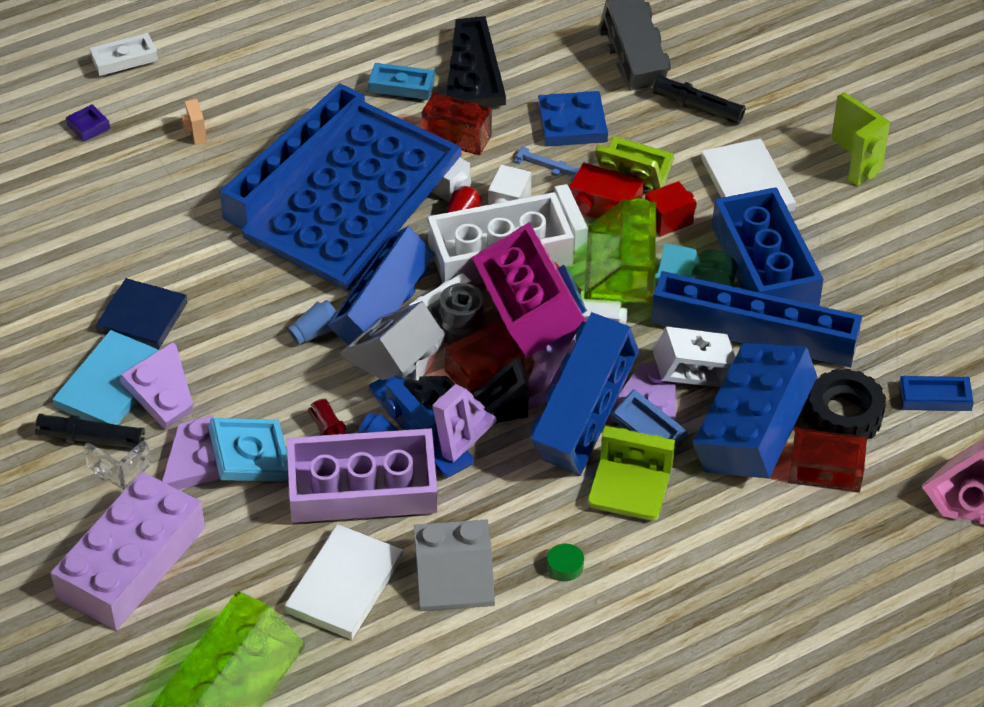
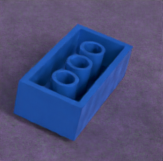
M777 187L715 199L712 229L740 288L819 306L824 279Z
M591 312L587 322L583 321L578 327L575 337L577 343L572 353L568 352L565 355L560 368L561 377L557 385L553 384L549 388L545 399L547 406L542 416L535 418L530 430L531 440L543 461L580 476L639 353L630 326Z
M742 343L693 441L704 472L770 479L817 378L806 346Z

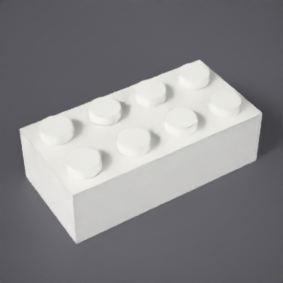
M553 192L428 216V245L435 253L433 259L442 283L455 278L461 273L471 280V285L484 283L472 257L530 222L546 247L552 260L559 266L563 264L566 267L572 266L574 236L556 193Z

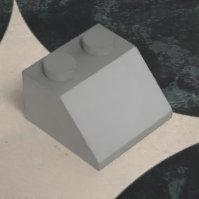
M421 301L383 315L343 349L340 355L343 359L381 380L394 376L402 379L416 369L414 363L418 359L423 360L437 350L435 344L445 334L424 302Z
M488 519L414 525L420 612L495 606L492 549Z

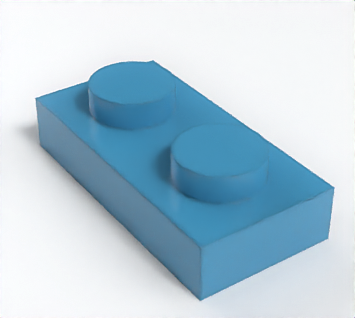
M374 63L368 82V92L429 100L435 81V70Z

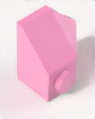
M984 438L951 458L922 485V488L943 517L963 518L977 521L979 524L984 525Z

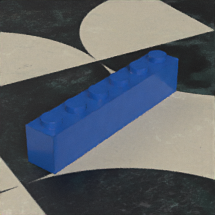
M341 83L332 89L220 190L223 219L243 229L358 98L365 102V95Z
M662 271L653 294L651 322L674 328L727 334L729 340L740 343L806 346L811 359L851 368L863 316Z

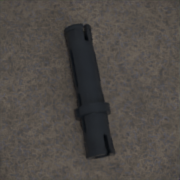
M659 75L653 86V94L677 101L679 106L685 107L688 105L738 125L745 114V105L696 89L689 82L683 84Z
M39 413L35 426H40L35 429L36 436L66 439L67 443L75 444L76 441H84L142 450L145 437H141V435H145V428L143 427L137 428L80 420V417L76 415L65 418Z

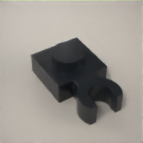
M420 376L419 380H404L403 385L421 405L427 402L432 406L455 383L447 376Z

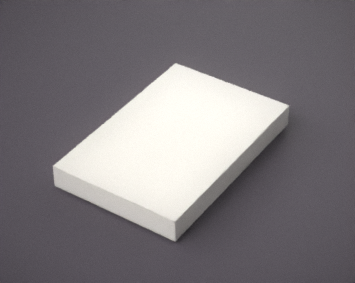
M761 138L702 151L701 160L721 198L777 187L789 212L795 210L796 201Z
M337 524L285 604V613L352 640L401 562L403 549Z

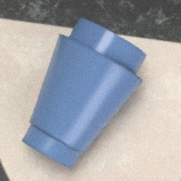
M327 300L322 303L316 302L288 328L291 337L300 345L303 342L332 332L333 330L328 324L336 314V310Z

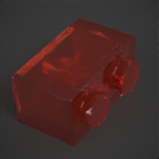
M433 92L421 112L422 129L460 146L461 151L480 156L492 136V108Z
M502 319L444 348L445 372L457 385L467 389L471 394L515 357L521 359L523 368H525V354L508 331Z
M795 428L788 483L860 493L865 469L867 437Z

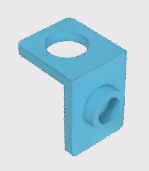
M665 244L658 273H654L653 277L655 287L662 271L692 277L697 255L696 249Z

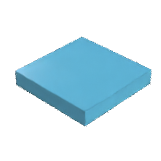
M210 419L208 428L220 480L289 481L287 450L279 420Z

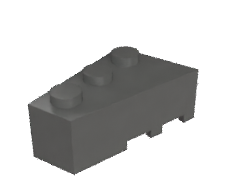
M606 0L598 31L601 36L607 35L611 43L607 44L609 53L617 54L619 59L617 68L629 91L654 86L659 75L667 76L668 71L671 69V63L668 54L663 53L660 31L657 27L654 28L652 23V10L649 2L644 0Z

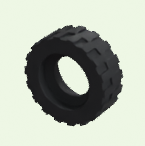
M835 369L829 373L825 372L820 375V378L815 380L808 395L806 405L807 422L812 426V430L816 434L818 433L822 436V439L832 441L834 444H847L849 446L855 443H865L867 439H872L876 436V432L880 430L886 407V396L882 392L883 388L871 376L868 377L860 371ZM833 398H850L862 404L863 411L858 416H841L832 412L829 409L828 403Z

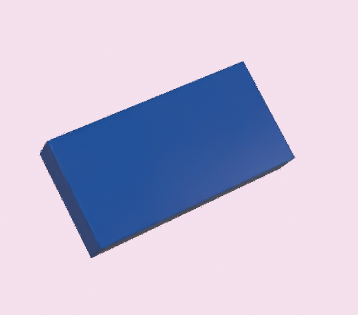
M900 376L899 391L902 410L972 411L974 401L970 377Z

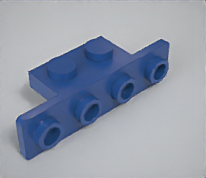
M397 376L385 380L378 379L369 384L370 393L402 430L432 428L435 468L444 478H449L474 464V457L468 450L455 462L442 456L434 412L425 402L421 405L403 385L404 378L398 379Z

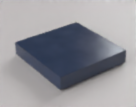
M125 278L96 323L97 332L107 335L112 330L159 350L188 303L187 295Z

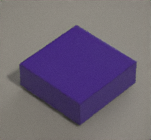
M93 104L66 117L67 126L83 142L110 129L109 120Z

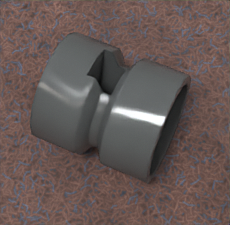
M457 283L448 286L440 295V328L445 332L444 341L451 346L462 348L473 346L483 336L484 296L477 287L467 283Z

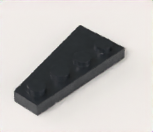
M486 16L456 19L450 71L447 81V94L445 96V112L506 105V94Z

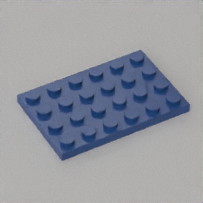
M357 98L241 230L243 237L348 291L373 261L389 236L399 231L462 156L461 147Z

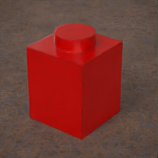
M680 181L645 193L644 218L660 237L694 223V213L697 208L696 199L692 192L687 191Z

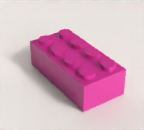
M530 222L472 257L508 331L527 358L545 349L547 345L565 334L573 332L583 321L587 322L549 252Z

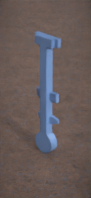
M523 146L514 160V163L517 164L526 160L552 169V175L558 176L560 172L571 176L570 181H573L580 169L579 167L568 166L566 162L561 160L556 162L530 153L529 149Z

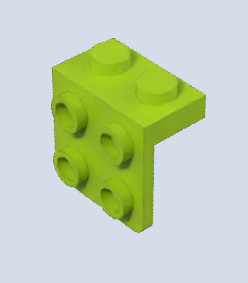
M843 92L837 96L832 139L835 143L852 153L848 181L859 186L867 179L874 178L883 169L890 121Z
M613 136L609 147L597 145L595 150L599 167L644 180L643 191L646 192L664 187L674 161V154L615 136Z
M605 426L601 438L600 461L588 499L589 506L593 509L640 519L657 520L660 516L673 468L675 440L659 435H649L629 431L624 428Z

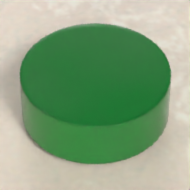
M564 543L554 546L547 555L548 572L552 577L561 581H571L578 578L584 569L583 552L572 544Z

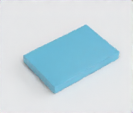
M110 330L52 399L54 407L71 415L79 416L83 420L119 425L137 402L132 394L120 383L121 374L159 350Z

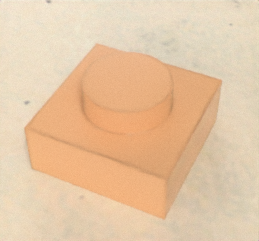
M198 100L185 101L186 114L181 115L184 132L191 133L194 145L206 143L205 123Z

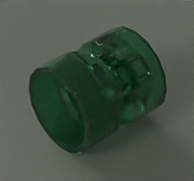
M705 250L697 255L691 277L733 286L737 273V263L733 257L721 250Z

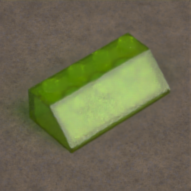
M642 198L622 200L588 226L584 299L652 304L656 269V202H649Z
M236 591L152 703V707H262L304 649L305 643L270 605Z

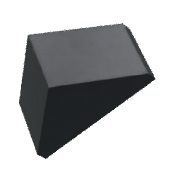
M517 357L472 393L474 399L485 406L484 410L496 417V423L528 418L529 383L521 359Z

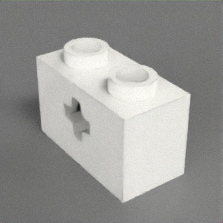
M666 327L652 349L662 381L721 387L735 359L727 334Z

